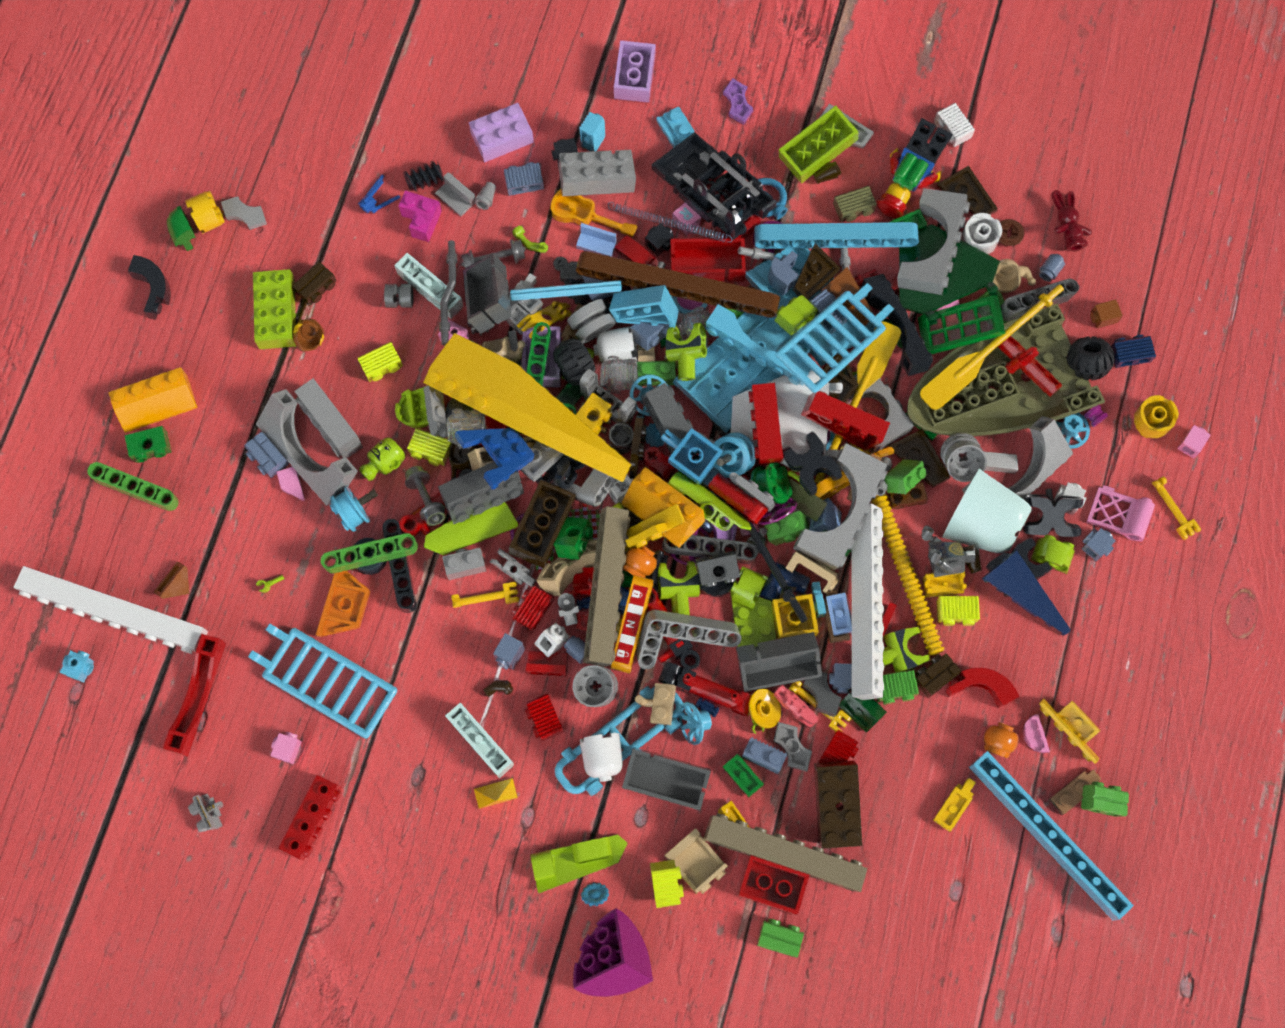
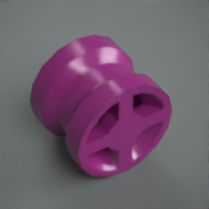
M1098 405L1091 408L1084 417L1091 421L1093 427H1096L1108 417V414L1103 412L1101 406Z

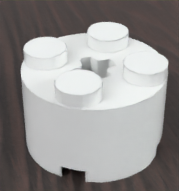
M988 213L975 214L966 223L961 240L990 254L994 251L1000 240L1002 226L997 219L995 220Z

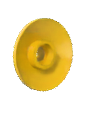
M760 689L751 695L749 711L754 722L766 729L776 726L781 717V707L774 694L767 689Z

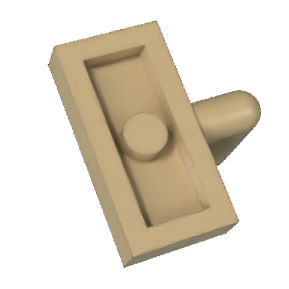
M655 683L653 699H645L640 695L636 696L635 701L643 707H652L650 723L671 726L676 692L675 685Z

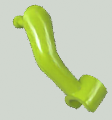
M517 226L512 230L513 236L521 240L525 248L540 253L547 252L548 245L545 242H530L523 235L525 230L522 226Z

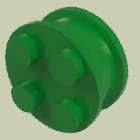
M769 463L766 467L759 466L753 469L751 480L759 486L757 489L762 493L766 491L772 495L774 503L783 504L788 501L792 495V488L790 487L786 467L781 466L779 463Z

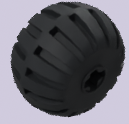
M1094 336L1077 339L1070 346L1067 354L1068 357H1066L1067 364L1071 370H1075V375L1079 378L1083 377L1084 380L1088 381L1101 379L1106 376L1112 369L1115 359L1110 344L1104 339Z
M578 339L562 341L553 351L555 364L560 368V373L564 379L571 385H580V379L588 369L593 372L596 370L589 352Z

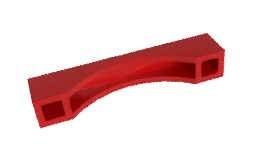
M201 634L195 652L193 672L187 694L174 723L168 731L163 746L164 750L186 757L189 756L226 646L222 639Z

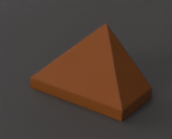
M177 561L154 590V593L162 599L190 594L187 567Z

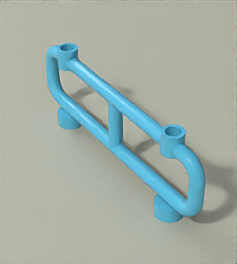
M647 686L639 694L645 699H653L655 687L650 689ZM675 692L674 703L676 708L673 711L671 726L657 724L631 745L628 744L616 726L641 707L636 701L591 736L602 734L603 737L608 732L619 733L621 748L623 749L621 752L622 761H624L632 754L634 747L640 748L664 728L670 735L682 726L677 718L683 712L681 710L683 701ZM580 745L573 750L571 747H568L561 753L563 758L556 764L555 776L569 793L580 794L586 790L590 796L595 795L603 788L599 778L589 777L580 785L573 786L564 776L563 768L582 753Z

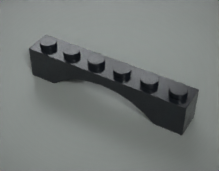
M884 274L864 278L861 288L867 283L873 288L865 297L868 305L880 312L888 304L894 308L887 318L901 330L902 356L900 363L908 377L928 371L933 361L932 354L928 352L923 339L918 335L916 327L910 321L906 309L902 307L898 295L891 288L890 281L886 279Z

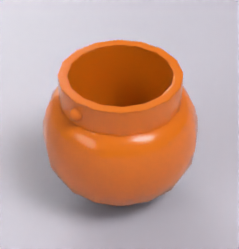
M634 546L626 553V562L623 569L633 576L645 578L651 575L656 568L657 560L654 557L655 553L645 546L641 548Z
M998 722V725L989 726L984 734V749L996 755L1009 758L1010 753L1014 752L1017 748L1019 741L1018 735L1013 732L1014 727Z

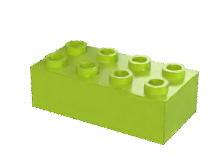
M834 106L779 149V158L802 184L858 140L859 132L840 109Z
M290 269L253 272L254 341L259 349L297 347L293 340V329L296 326L295 291L292 286L295 284V278Z

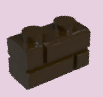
M318 261L292 287L295 293L311 306L313 303H318L321 300L322 294L334 288L336 278L330 270Z
M938 654L930 661L932 663L931 666L927 669L923 666L915 673L917 675V686L927 698H930L961 673L960 668L948 654H944L942 657Z

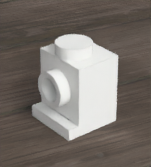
M626 475L623 482L617 480L608 493L615 504L618 502L622 504L633 480L628 475Z

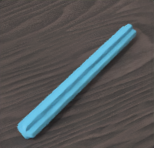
M620 280L513 289L510 290V298L512 301L620 292L622 285Z

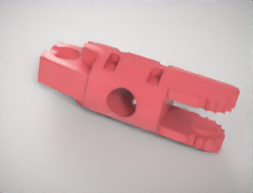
M783 685L774 693L776 699L797 720L809 728H812L817 723V715L795 693Z

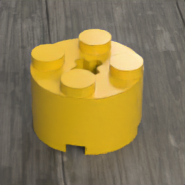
M210 190L185 200L187 207L191 208L190 214L202 234L225 223L220 208L216 206L215 199Z
M1151 396L1134 413L1135 427L1144 438H1160L1166 435L1176 424L1179 416L1177 406L1173 401L1164 398V396Z

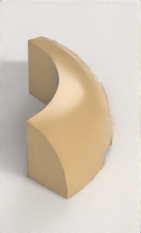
M597 539L588 541L586 550L583 552L580 560L557 558L551 564L547 563L538 576L537 582L539 586L549 594L560 596L573 581L574 575L583 572V567H594Z

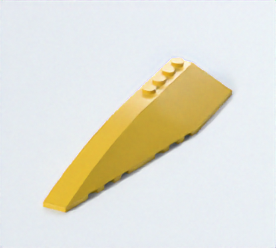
M454 333L431 364L423 383L621 482L624 481L631 463L614 448H611L600 436L595 434L588 425L584 424L571 410L552 396L545 387L541 386L517 363Z

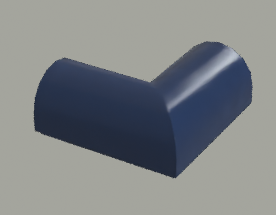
M776 562L787 584L797 588L794 591L795 593L803 595L811 578L796 570L791 572L786 569L785 565ZM772 572L760 593V597L771 602L774 599H780L782 590Z

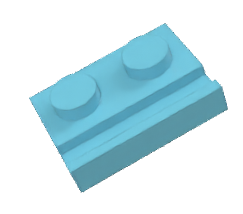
M679 106L664 113L661 117H656L658 125L673 148L695 132Z

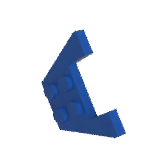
M513 428L462 430L455 433V438L463 449L481 443L499 467L484 473V479L492 490L496 489L502 481L505 482L509 479L512 473L518 472L534 459L535 454L518 431Z

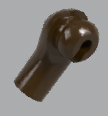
M495 680L484 688L483 691L488 697L497 691H503L506 695H509L513 692V687L508 680Z

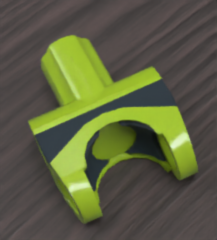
M695 323L689 338L682 341L678 327H669L666 335V357L669 362L678 361V380L693 381L695 380V359L707 356L705 328L702 323Z
M687 561L685 576L681 579L672 577L666 563H660L657 577L659 599H671L672 613L690 616L688 598L699 597L700 593L699 578L694 561Z
M919 627L901 629L883 636L886 644L883 650L884 666L892 663L895 672L899 673L911 670L930 660L929 655H914L908 650V640L912 636L921 633Z

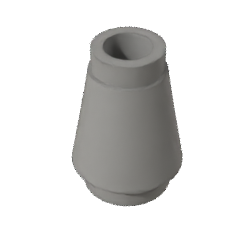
M487 182L476 196L475 204L478 208L488 210L492 206L496 189L495 184Z

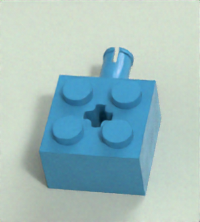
M692 428L684 439L678 438L668 429L665 431V435L663 434L661 440L674 448L668 463L698 485L702 483L723 454V450ZM698 453L700 460H692L691 454L696 455Z

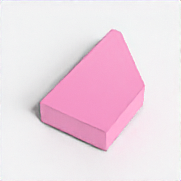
M293 467L277 471L282 491L304 501L305 498L297 471Z

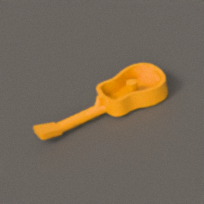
M560 189L552 199L551 213L553 218L559 222L576 223L581 226V223L589 225L591 221H595L619 230L620 233L631 237L634 236L637 230V225L621 224L597 215L595 213L594 201L581 195L562 196V190Z
M887 447L872 454L884 457L894 454V449ZM841 470L842 478L834 481L831 477H828L817 484V493L814 495L825 500L848 487L850 482Z

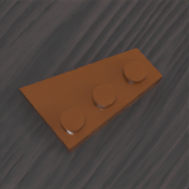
M848 267L822 289V291L827 289L836 299L845 291H850L853 295L860 291ZM862 299L860 302L873 314L866 299ZM848 300L842 303L864 326L870 322Z

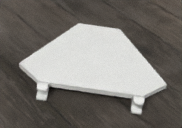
M813 371L808 377L814 384L821 379ZM785 375L767 382L775 383L782 449L791 447L796 454L802 455L807 453L810 448L806 442V435L813 431L824 444L823 456L829 455L836 460L839 450H826L827 429L801 415L809 395L813 392L805 385L791 383ZM827 383L819 391L825 392L827 395H829V392L840 394L843 384ZM748 391L733 396L731 433L738 432L746 435L757 447V440H753L752 428H755V421H751L750 410H753V402L749 403ZM783 458V461L781 463L788 466Z

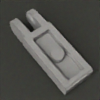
M428 385L424 387L430 434L446 438L449 434V426L446 424L443 393Z

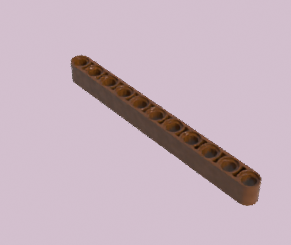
M587 251L580 253L576 272L582 276L604 281L620 280L621 285L639 289L665 285L671 296L715 306L719 304L724 308L768 318L776 317L780 297L774 293Z

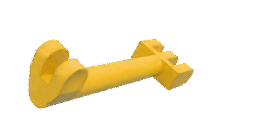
M1162 476L1152 482V484L1181 526L1176 531L1183 540H1186L1188 535H1194V531L1198 533L1201 531V528L1195 519L1187 521L1163 486L1167 483V479Z
M517 583L503 584V591L460 598L459 594L451 595L453 608L505 598L506 604L519 602V597L511 598V596L518 594V590H510V588L517 587Z
M800 681L794 682L789 690L816 708L815 698L801 688L802 683ZM842 710L835 717L822 713L832 721L828 727L835 732L837 730L842 731L836 726L837 724L843 728L846 727L847 724L841 720L842 718L848 722L851 720V717Z

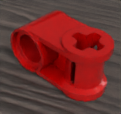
M650 447L645 450L643 457L644 466L665 482H668L678 470L668 463L669 457L665 456L658 449Z

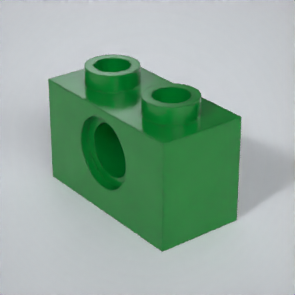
M163 426L125 435L128 455L134 462L142 463L149 458H161L168 453H172L168 433ZM148 443H152L150 448L145 449Z
M567 517L554 542L558 558L580 560L583 552L586 550L589 539L593 536V528L590 525L589 519Z

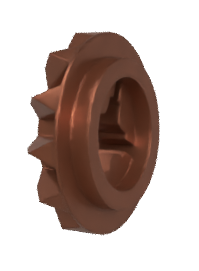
M1013 219L1002 220L1000 222L1002 235L998 243L1004 244L1005 247H1014L1020 244L1024 238L1022 225ZM1011 228L1012 235L1007 238V232Z

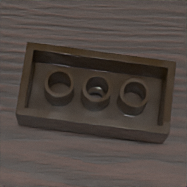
M540 480L510 543L509 554L544 568L554 549V542L575 504L576 494Z
M855 761L814 763L819 845L822 849L863 846L858 764ZM837 803H842L839 808H836Z

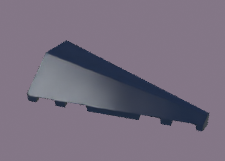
M1017 550L1009 554L982 578L984 582H989L997 587L996 590L1000 593L1004 592L1010 596L1014 603L1027 612L1046 621V625L1056 628L1061 632L1062 636L1071 631Z

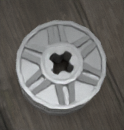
M956 433L944 441L940 456L949 475L955 480L970 482L979 469L985 471L987 467L986 455L977 439L972 435Z
M589 665L576 673L573 680V692L581 704L587 707H603L615 699L618 692V681L610 669L603 666ZM596 681L598 684H601V688H598V692L597 689H593V685H596Z

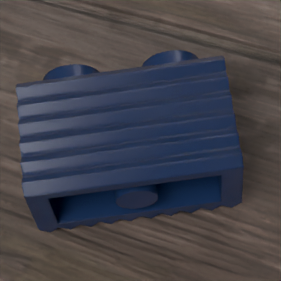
M1140 334L1128 340L1125 337L1118 338L1111 345L1114 352L1115 368L1150 363L1156 357L1151 336L1144 337L1143 334Z

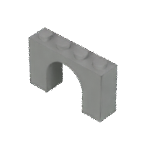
M880 379L864 391L861 397L873 398L879 401L886 410L887 418L885 421L890 422L883 442L870 448L873 453L891 445L911 432L914 427L908 414L906 415L902 410L903 407L899 400L894 399L890 388L886 384L884 385ZM855 392L848 399L847 404L851 403Z

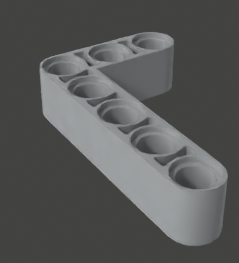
M652 610L645 616L636 655L639 666L643 669H650L656 663L663 636L736 647L741 642V635L737 625L732 622Z

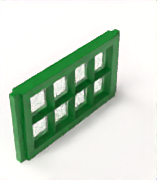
M998 295L935 311L937 323L934 325L929 324L925 315L918 317L920 336L928 352L931 354L1006 334Z

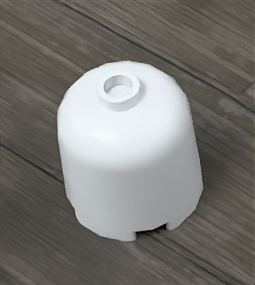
M632 326L608 330L599 334L597 344L594 345L595 356L599 355V359L604 365L613 366L638 362L636 358L638 357L637 344L633 341Z
M610 733L611 736L604 738L600 734L580 739L584 768L588 776L599 778L600 782L612 780L611 776L617 775L621 771L623 762L619 733Z

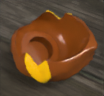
M315 319L300 320L293 329L294 343L302 352L316 350L324 340L322 326Z

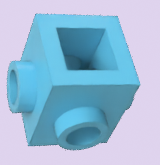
M78 650L77 653L70 651L63 659L60 673L84 683L87 676L93 671L94 661L89 658L90 654Z

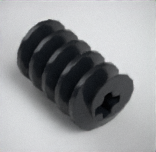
M431 161L430 167L427 163H424V169L417 166V172L411 168L410 175L403 171L409 190L412 188L415 192H417L418 185L422 189H424V183L430 187L431 180L435 184H438L437 178H440L442 182L444 181L438 161L437 165L434 161Z

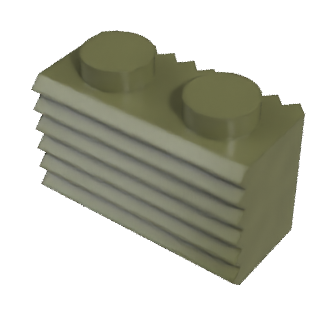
M866 186L835 196L833 205L841 222H851L861 215H871L875 211L876 201L870 187Z

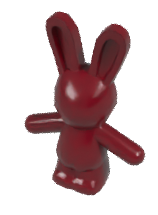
M1058 190L1053 191L1051 194L1052 200L1058 209V220L1062 224L1055 227L1054 232L1056 234L1064 232L1067 251H1079L1088 245L1083 235L1090 236L1092 230L1078 224L1079 212L1075 208L1074 193L1072 191L1068 192L1064 203L1062 194Z

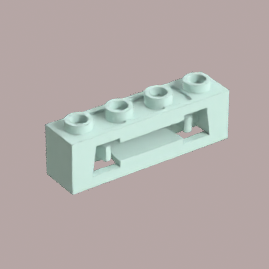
M406 253L394 265L397 275L408 284H412L415 290L440 310V302L447 285ZM454 291L448 302V317L450 319L464 307L462 298Z
M461 703L445 715L499 778L514 766L511 759Z

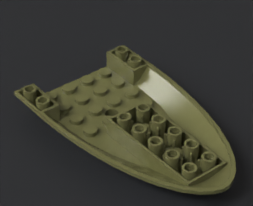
M1057 303L1041 309L1011 335L1026 350L1031 346L1036 347L1039 354L1035 359L1062 384V387L1053 396L1049 397L1031 379L1028 382L1023 381L1021 375L1025 373L1020 368L1013 374L1009 373L1005 365L1011 360L997 347L985 357L976 378L943 407L933 410L921 399L920 392L924 386L957 358L983 350L995 339L991 338L959 347L937 362L915 385L908 400L907 414L910 420L923 430L947 436L956 433H967L975 437L1027 429L1042 416L1056 421L1103 404L1105 400L1098 386L1091 387L1088 380H1084L1083 377H1077L1075 370H1071L1067 364L1066 357H1068L1067 354L1071 343L1062 327L1065 318ZM1019 318L1004 323L1005 330ZM954 399H959V400H961V401H962V404H961L960 402H958V401H954Z

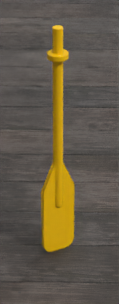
M1059 284L1048 294L1042 293L1039 296L1040 301L1005 330L1006 334L995 338L979 352L957 358L921 389V399L933 410L943 407L976 378L988 354L1044 306L1050 307L1053 304L1052 300L1064 288Z
M882 322L886 330L865 348L857 365V382L859 387L850 403L851 406L857 408L864 391L882 377L901 336V330L895 325ZM835 435L829 450H837L842 438ZM826 473L817 474L814 480L815 483L818 484L823 481Z

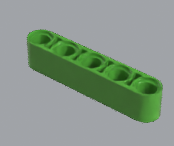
M94 462L88 467V475L98 484L166 511H173L179 504L178 498L168 489L99 462ZM99 470H102V473L99 476H96V473ZM119 477V480L113 483L114 478ZM137 483L136 487L130 490L131 485ZM154 490V493L147 497V493ZM171 497L170 502L165 504L164 500Z
M401 534L324 553L321 557V564L327 572L338 573L412 555L417 551L418 544L411 534ZM406 541L413 542L411 547H403ZM387 546H393V550L391 552H384ZM374 550V554L371 557H365L367 551ZM351 554L355 555V558H354L353 561H351V562H347V561H346V558H347L349 555H351ZM329 560H336L333 566H327Z

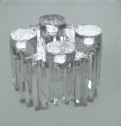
M696 307L690 313L678 314L676 326L679 329L682 341L689 338L695 323H702L704 328H706V322L711 315L709 311H704L703 307ZM705 329V331H706L707 343H708V342H709V338L712 337V335H710V334L707 332V329Z
M609 356L608 360L601 363L600 386L607 388V391L612 394H619L621 390H629L630 392L633 383L638 379L637 361L635 359L622 360L618 356Z
M462 409L452 410V415L448 416L446 420L448 441L457 444L459 448H462V446L455 438L456 431L486 429L485 418L476 409L471 412L463 411Z

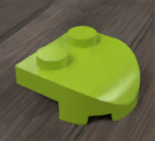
M424 387L414 391L409 389L401 394L402 397L399 403L395 405L397 419L412 428L418 429L429 426Z

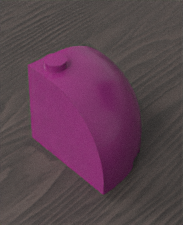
M617 908L613 909L596 923L597 927L591 935L587 934L580 947L582 952L578 963H575L573 988L583 994L598 997L616 996L636 990L653 981L650 958L642 936L627 915Z

